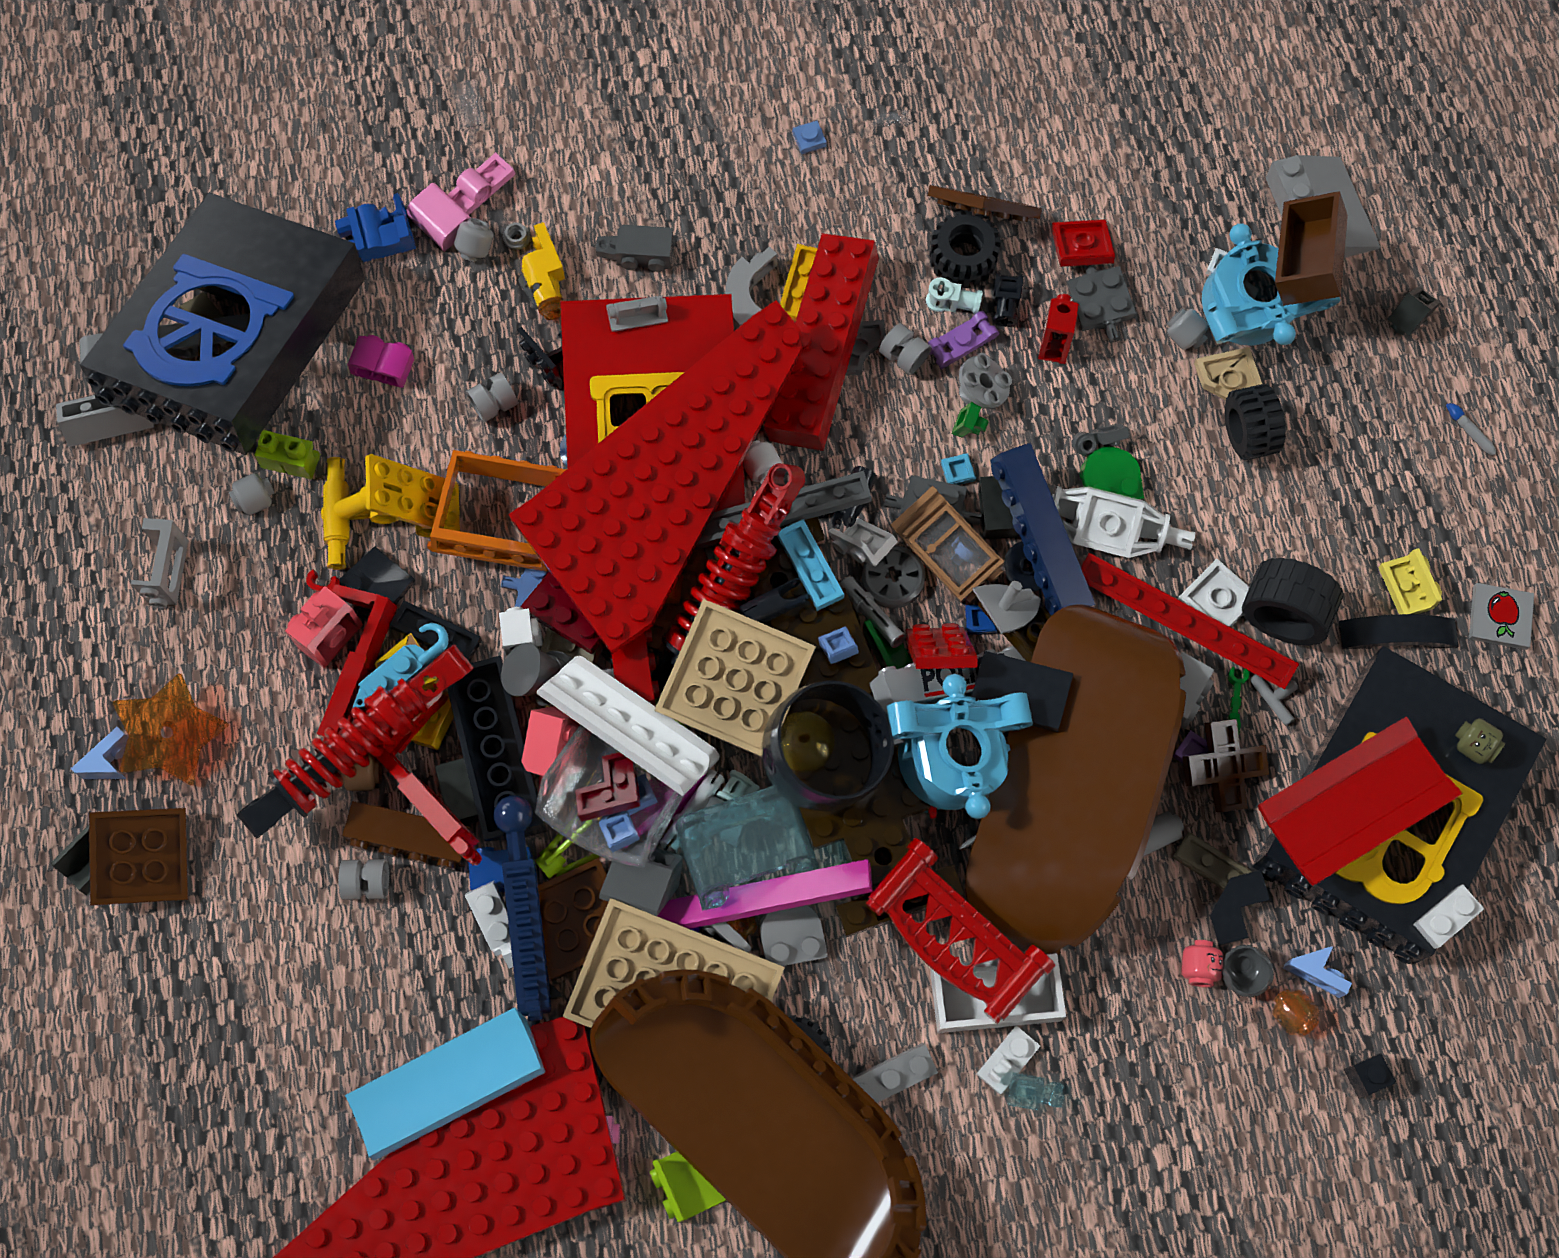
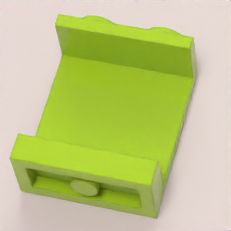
M678 1152L672 1153L660 1160L652 1161L655 1169L649 1172L656 1188L663 1187L668 1199L662 1202L670 1220L676 1217L678 1223L726 1201Z

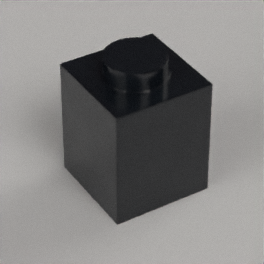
M1382 1053L1344 1069L1358 1099L1397 1083Z

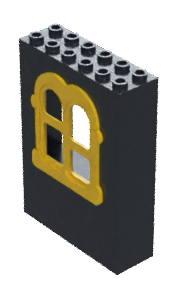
M1382 646L1365 664L1302 778L1407 716L1424 746L1446 776L1463 793L1451 801L1454 804V809L1436 843L1430 845L1404 830L1369 851L1368 854L1361 856L1312 886L1301 874L1275 834L1271 831L1252 867L1256 870H1261L1266 881L1274 882L1275 880L1285 886L1284 891L1295 898H1301L1302 896L1312 902L1311 907L1317 912L1324 915L1330 913L1339 919L1338 923L1342 927L1350 931L1357 929L1367 935L1366 940L1372 945L1380 948L1385 946L1394 952L1393 956L1397 960L1405 964H1411V962L1416 964L1434 955L1437 949L1432 947L1413 924L1456 887L1463 884L1469 889L1547 739L1389 648ZM1481 718L1503 733L1502 741L1506 744L1492 763L1486 761L1483 764H1477L1457 750V744L1460 739L1455 735L1465 721L1472 724L1476 719ZM1392 840L1403 843L1425 858V864L1419 875L1410 883L1400 884L1391 880L1383 869L1382 860Z

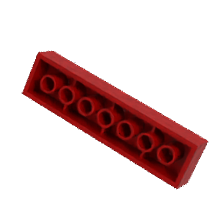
M822 233L795 321L801 329L803 336L802 352L767 415L764 428L769 441L824 451L879 260L875 240Z

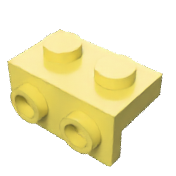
M1419 548L1412 550L1407 556L1384 562L1378 567L1399 614L1423 613L1434 609L1442 601L1440 585L1434 581L1430 573L1429 561L1422 555Z

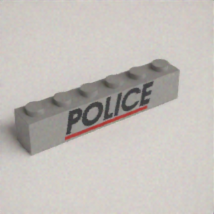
M1013 646L1001 652H995L994 649L986 650L1026 661ZM984 652L977 656V668L916 669L914 663L908 664L901 669L889 666L878 672L879 675L869 684L875 700L881 705L886 714H888L887 706L895 702L914 701V703L935 704L939 700L949 697L944 693L942 687L944 679L951 674H959L965 678L967 689L964 696L972 697Z

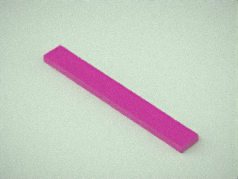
M866 859L672 899L667 902L657 916L691 929L873 892L871 864Z

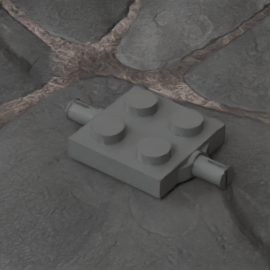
M1084 265L1086 274L1068 279L1066 283L1072 301L1079 304L1077 317L1082 331L1095 328L1105 329L1109 343H1113L1114 340L1117 342L1120 340V336L1116 326L1123 321L1136 317V311L1121 268L1117 266L1106 270H1096L1095 265Z
M911 475L908 490L903 498L886 494L884 506L899 508L902 514L928 489L934 486L967 523L977 526L980 524L981 514L965 511L964 498L967 487ZM945 512L920 536L939 539L956 522ZM959 527L944 541L953 543L956 540Z

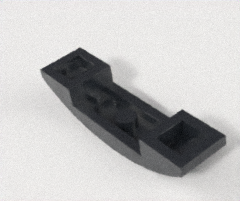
M1396 614L1359 617L1339 621L1342 649H1371L1373 646L1428 645L1429 648L1459 647L1455 619L1448 617Z

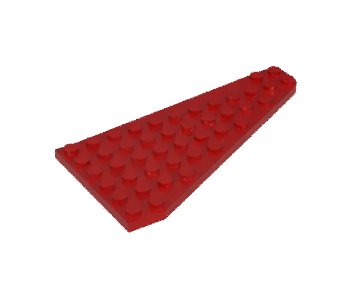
M777 300L754 314L543 490L508 514L510 520L612 654L653 626L801 355L803 348L801 329Z
M564 1017L531 1026L530 1030L545 1073L389 1153L273 1258H476L584 1213L626 1201L586 1026Z

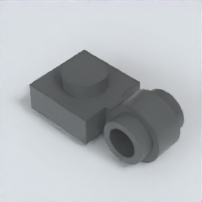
M1116 423L1093 429L1089 433L1079 432L1072 439V448L1076 453L1088 456L1096 450L1097 444H1102L1104 447L1120 445V440L1129 438L1128 427Z

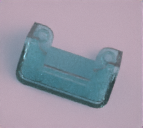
M774 786L688 813L679 818L675 824L681 853L702 911L721 907L730 896L729 887L785 868H787L790 875L819 869L818 861L799 807L785 799Z

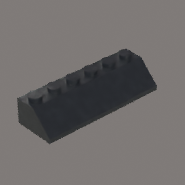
M501 655L470 663L474 668L459 681L447 688L484 841L507 840L506 833L502 832L495 824L494 809L499 801L511 795L526 799L533 811V819L530 826L525 830V838L547 832L533 773L526 771L521 762L525 740L514 697L506 692L501 682V670L504 663Z

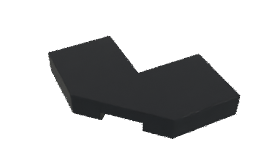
M1261 870L1231 877L1228 880L1216 905H1214L1209 914L1218 945L1249 938L1240 908L1270 900Z

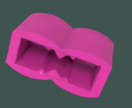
M375 335L358 336L347 365L350 373L355 376L404 388L414 362L412 350L404 343H385L380 337Z

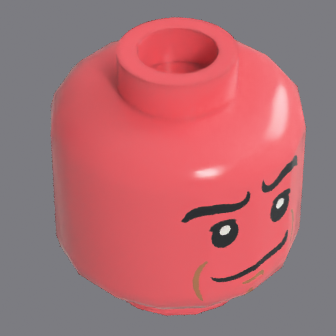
M1195 940L1194 945L1187 946L1183 950L1181 973L1184 978L1189 980V985L1213 987L1215 982L1222 979L1224 955L1221 950L1213 947V942Z

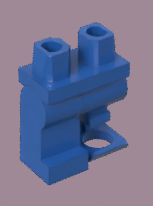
M396 193L393 195L396 210L392 213L388 211L387 207L378 210L374 204H363L356 209L355 207L347 208L348 216L335 221L336 229L341 238L353 235L354 239L349 241L355 243L359 258L361 257L363 262L416 249L404 202L400 194Z

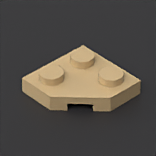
M1249 347L1195 360L1194 365L1202 388L1226 400L1228 393L1233 390L1262 384Z

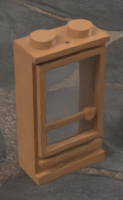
M934 486L928 489L890 524L891 529L920 558L961 604L965 600L971 603L977 598L972 590L973 587L982 586L987 580L992 583L1004 572L1001 569L1004 566L1003 559L994 552Z

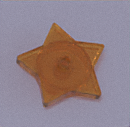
M180 673L152 698L116 700L112 703L128 735L120 766V773L123 774L159 768L185 784L192 786L195 782L200 749L229 726L228 722L195 706L183 675ZM162 728H171L173 735L170 738L162 737Z

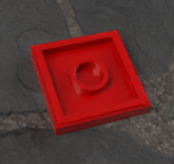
M1106 219L1052 223V234L1060 267L1114 264L1115 253Z

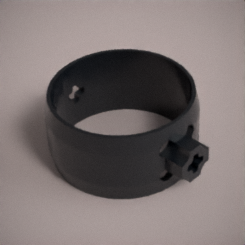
M822 681L799 688L773 711L764 730L761 753L764 769L770 782L785 799L808 810L836 811L857 803L878 787L891 764L894 746L900 745L905 741L904 739H894L892 737L888 714L885 713L881 705L869 693L850 683ZM807 699L827 700L844 707L858 719L868 736L871 746V768L866 782L858 793L847 796L823 794L804 784L793 773L785 759L781 746L782 722L790 705Z

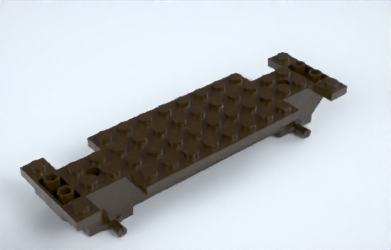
M818 517L804 520L816 543L825 540ZM774 536L773 540H771L777 551L769 560L765 559L766 568L763 572L757 573L759 577L758 582L750 587L751 593L749 598H747V602L774 589L772 583L777 580L787 583L795 578H799L777 536ZM717 544L704 548L707 560L713 559L718 561L719 558L714 554V549L716 546L722 545ZM800 582L797 587L786 592L782 598L795 599L808 593L803 583ZM845 588L842 589L844 598L817 611L810 598L804 604L764 624L816 646L799 688L822 681H842L863 689L874 698L869 683L879 674ZM846 626L858 647L859 653L830 664L819 644L818 637ZM822 699L802 700L790 706L781 727V746L785 759L793 773L804 784L823 794L847 796L858 793L866 782L871 768L870 742L858 719L844 707ZM899 745L894 746L891 764L882 782L873 792L857 803L836 811H813L798 806L814 850L840 842L847 863L868 859L871 864L873 891L908 852L906 847L911 843L903 819L930 810V805L922 801L911 791L901 774L898 763ZM885 852L890 855L892 861L888 865H880L875 861L874 856L877 853ZM953 865L934 871L960 896L964 895ZM872 892L860 894V898L836 906L846 938L893 922L887 913L883 912L879 916L866 905V902L869 900L868 896ZM928 894L905 900L902 905L904 912L914 915L925 911Z

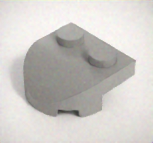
M805 905L764 914L760 922V935L766 960L786 966L828 957L822 924L816 911L811 906Z

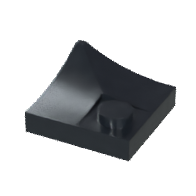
M376 546L339 579L342 586L388 597L395 605H397L415 582V579L396 565ZM351 604L364 617L369 618L371 610Z

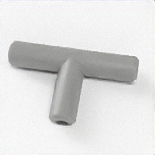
M1254 675L1250 679L1252 685L1285 726L1291 724L1294 721V717L1281 700L1298 689L1297 683L1294 680H1290L1285 690L1279 687L1273 692L1262 677Z

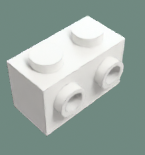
M512 607L507 609L506 612L499 613L502 644L506 655L522 643H532L537 648L543 644L538 620L531 617L529 608Z

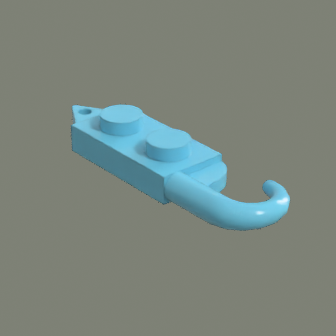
M435 623L425 624L420 627L419 632L421 633L427 630L435 631L439 636L437 643L427 651L412 644L399 649L358 684L360 689L353 708H366L364 705L365 698L371 696L379 685L388 691L392 690L394 686H397V681L401 678L408 682L425 669L448 646L449 638L445 628Z

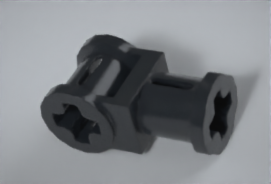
M995 272L993 306H997V310L993 316V323L997 326L1012 327L1017 325L1018 317L1015 314L1022 295L1023 274L1008 276Z

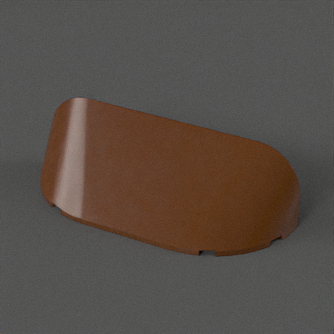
M1083 604L1064 607L1047 620L1039 634L1031 659L1032 663L1073 673L1059 731L1055 732L1029 726L1024 729L1010 730L1006 739V744L1010 746L1007 764L1008 774L1003 783L988 796L990 811L986 817L981 818L966 867L965 892L967 902L1023 953L1031 945H1035L1046 955L1057 954L1059 956L1063 947L1068 944L1076 947L1089 938L1120 903L1121 897L1117 895V892L1125 878L1134 879L1142 861L1184 715L1186 692L1180 689V678L1184 677L1186 672L1182 657L1175 644L1155 629Z
M684 969L663 971L656 977L645 980L643 978L638 979L613 996L594 1021L590 1033L593 1055L603 1075L612 1087L784 1258L920 1257L921 1232L926 1228L925 1193L913 1155L907 1156L899 1141V1138L902 1136L899 1128L880 1105L775 1004L752 988L744 991L739 987L729 984V977L712 972Z

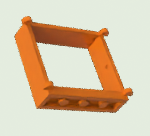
M453 450L427 548L431 552L549 571L529 543L443 528L459 472L547 486L567 469L557 468V466L532 464L525 460L503 459L496 455L486 456L475 454L471 451Z

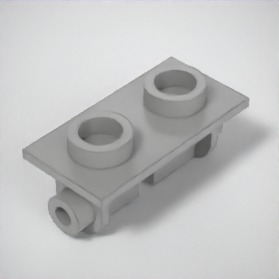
M662 295L606 305L612 332L668 322L665 310L667 309L666 299Z

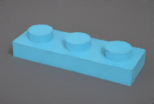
M804 519L781 529L777 537L817 611L843 599L844 593Z

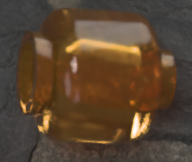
M1285 989L1274 998L1276 1005L1272 1010V1015L1288 1035L1298 1034L1300 1037H1303L1314 1030L1320 1023L1318 1020L1320 1015L1319 1008L1305 991L1294 990L1290 992L1289 989Z

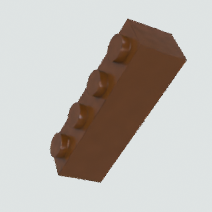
M352 801L342 834L350 842V847L362 851H367L368 846L378 848V853L389 857H396L397 853L409 855L408 860L420 864H425L427 859L437 861L438 867L447 870H455L456 866L464 868L466 859L453 849L425 817ZM466 826V828H467L472 834H474L473 831L471 830V828L468 827V826Z

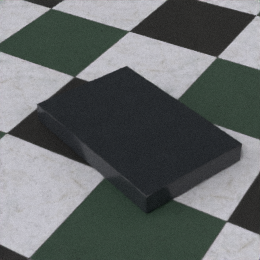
M984 651L972 697L976 701L1001 698L1013 693H1026L1033 721L1031 726L1058 732L1073 673Z

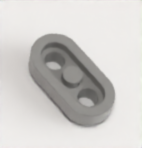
M726 922L701 926L709 936L713 937L716 934L728 945L748 953L752 949Z

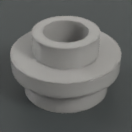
M520 223L509 224L503 232L504 243L507 247L514 250L526 247L530 242L528 228ZM514 235L522 236L519 239H512Z

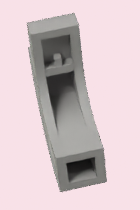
M770 246L764 252L755 254L750 263L741 257L728 275L725 294H732L734 330L761 310L752 300L750 293L753 287L777 266V253Z

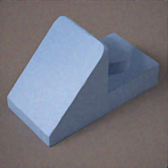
M116 727L79 760L71 770L83 779H126L111 762L126 755L129 751V745L133 743V740L120 728Z
M1332 946L1287 961L1283 969L1338 998L1347 995L1352 985L1351 982L1344 979L1345 975L1332 968L1324 969L1332 951Z

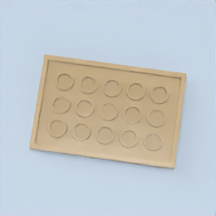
M610 898L563 1017L592 1028L594 1021L609 1001L624 987L641 978L645 980L656 977L663 971L679 969L700 970L729 977V984L739 987L744 991L752 988L772 1001L785 967Z

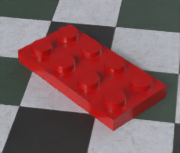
M946 623L942 624V628H930V625L915 624L912 628L905 629L906 643L916 669L977 668V654L964 627H959V624Z

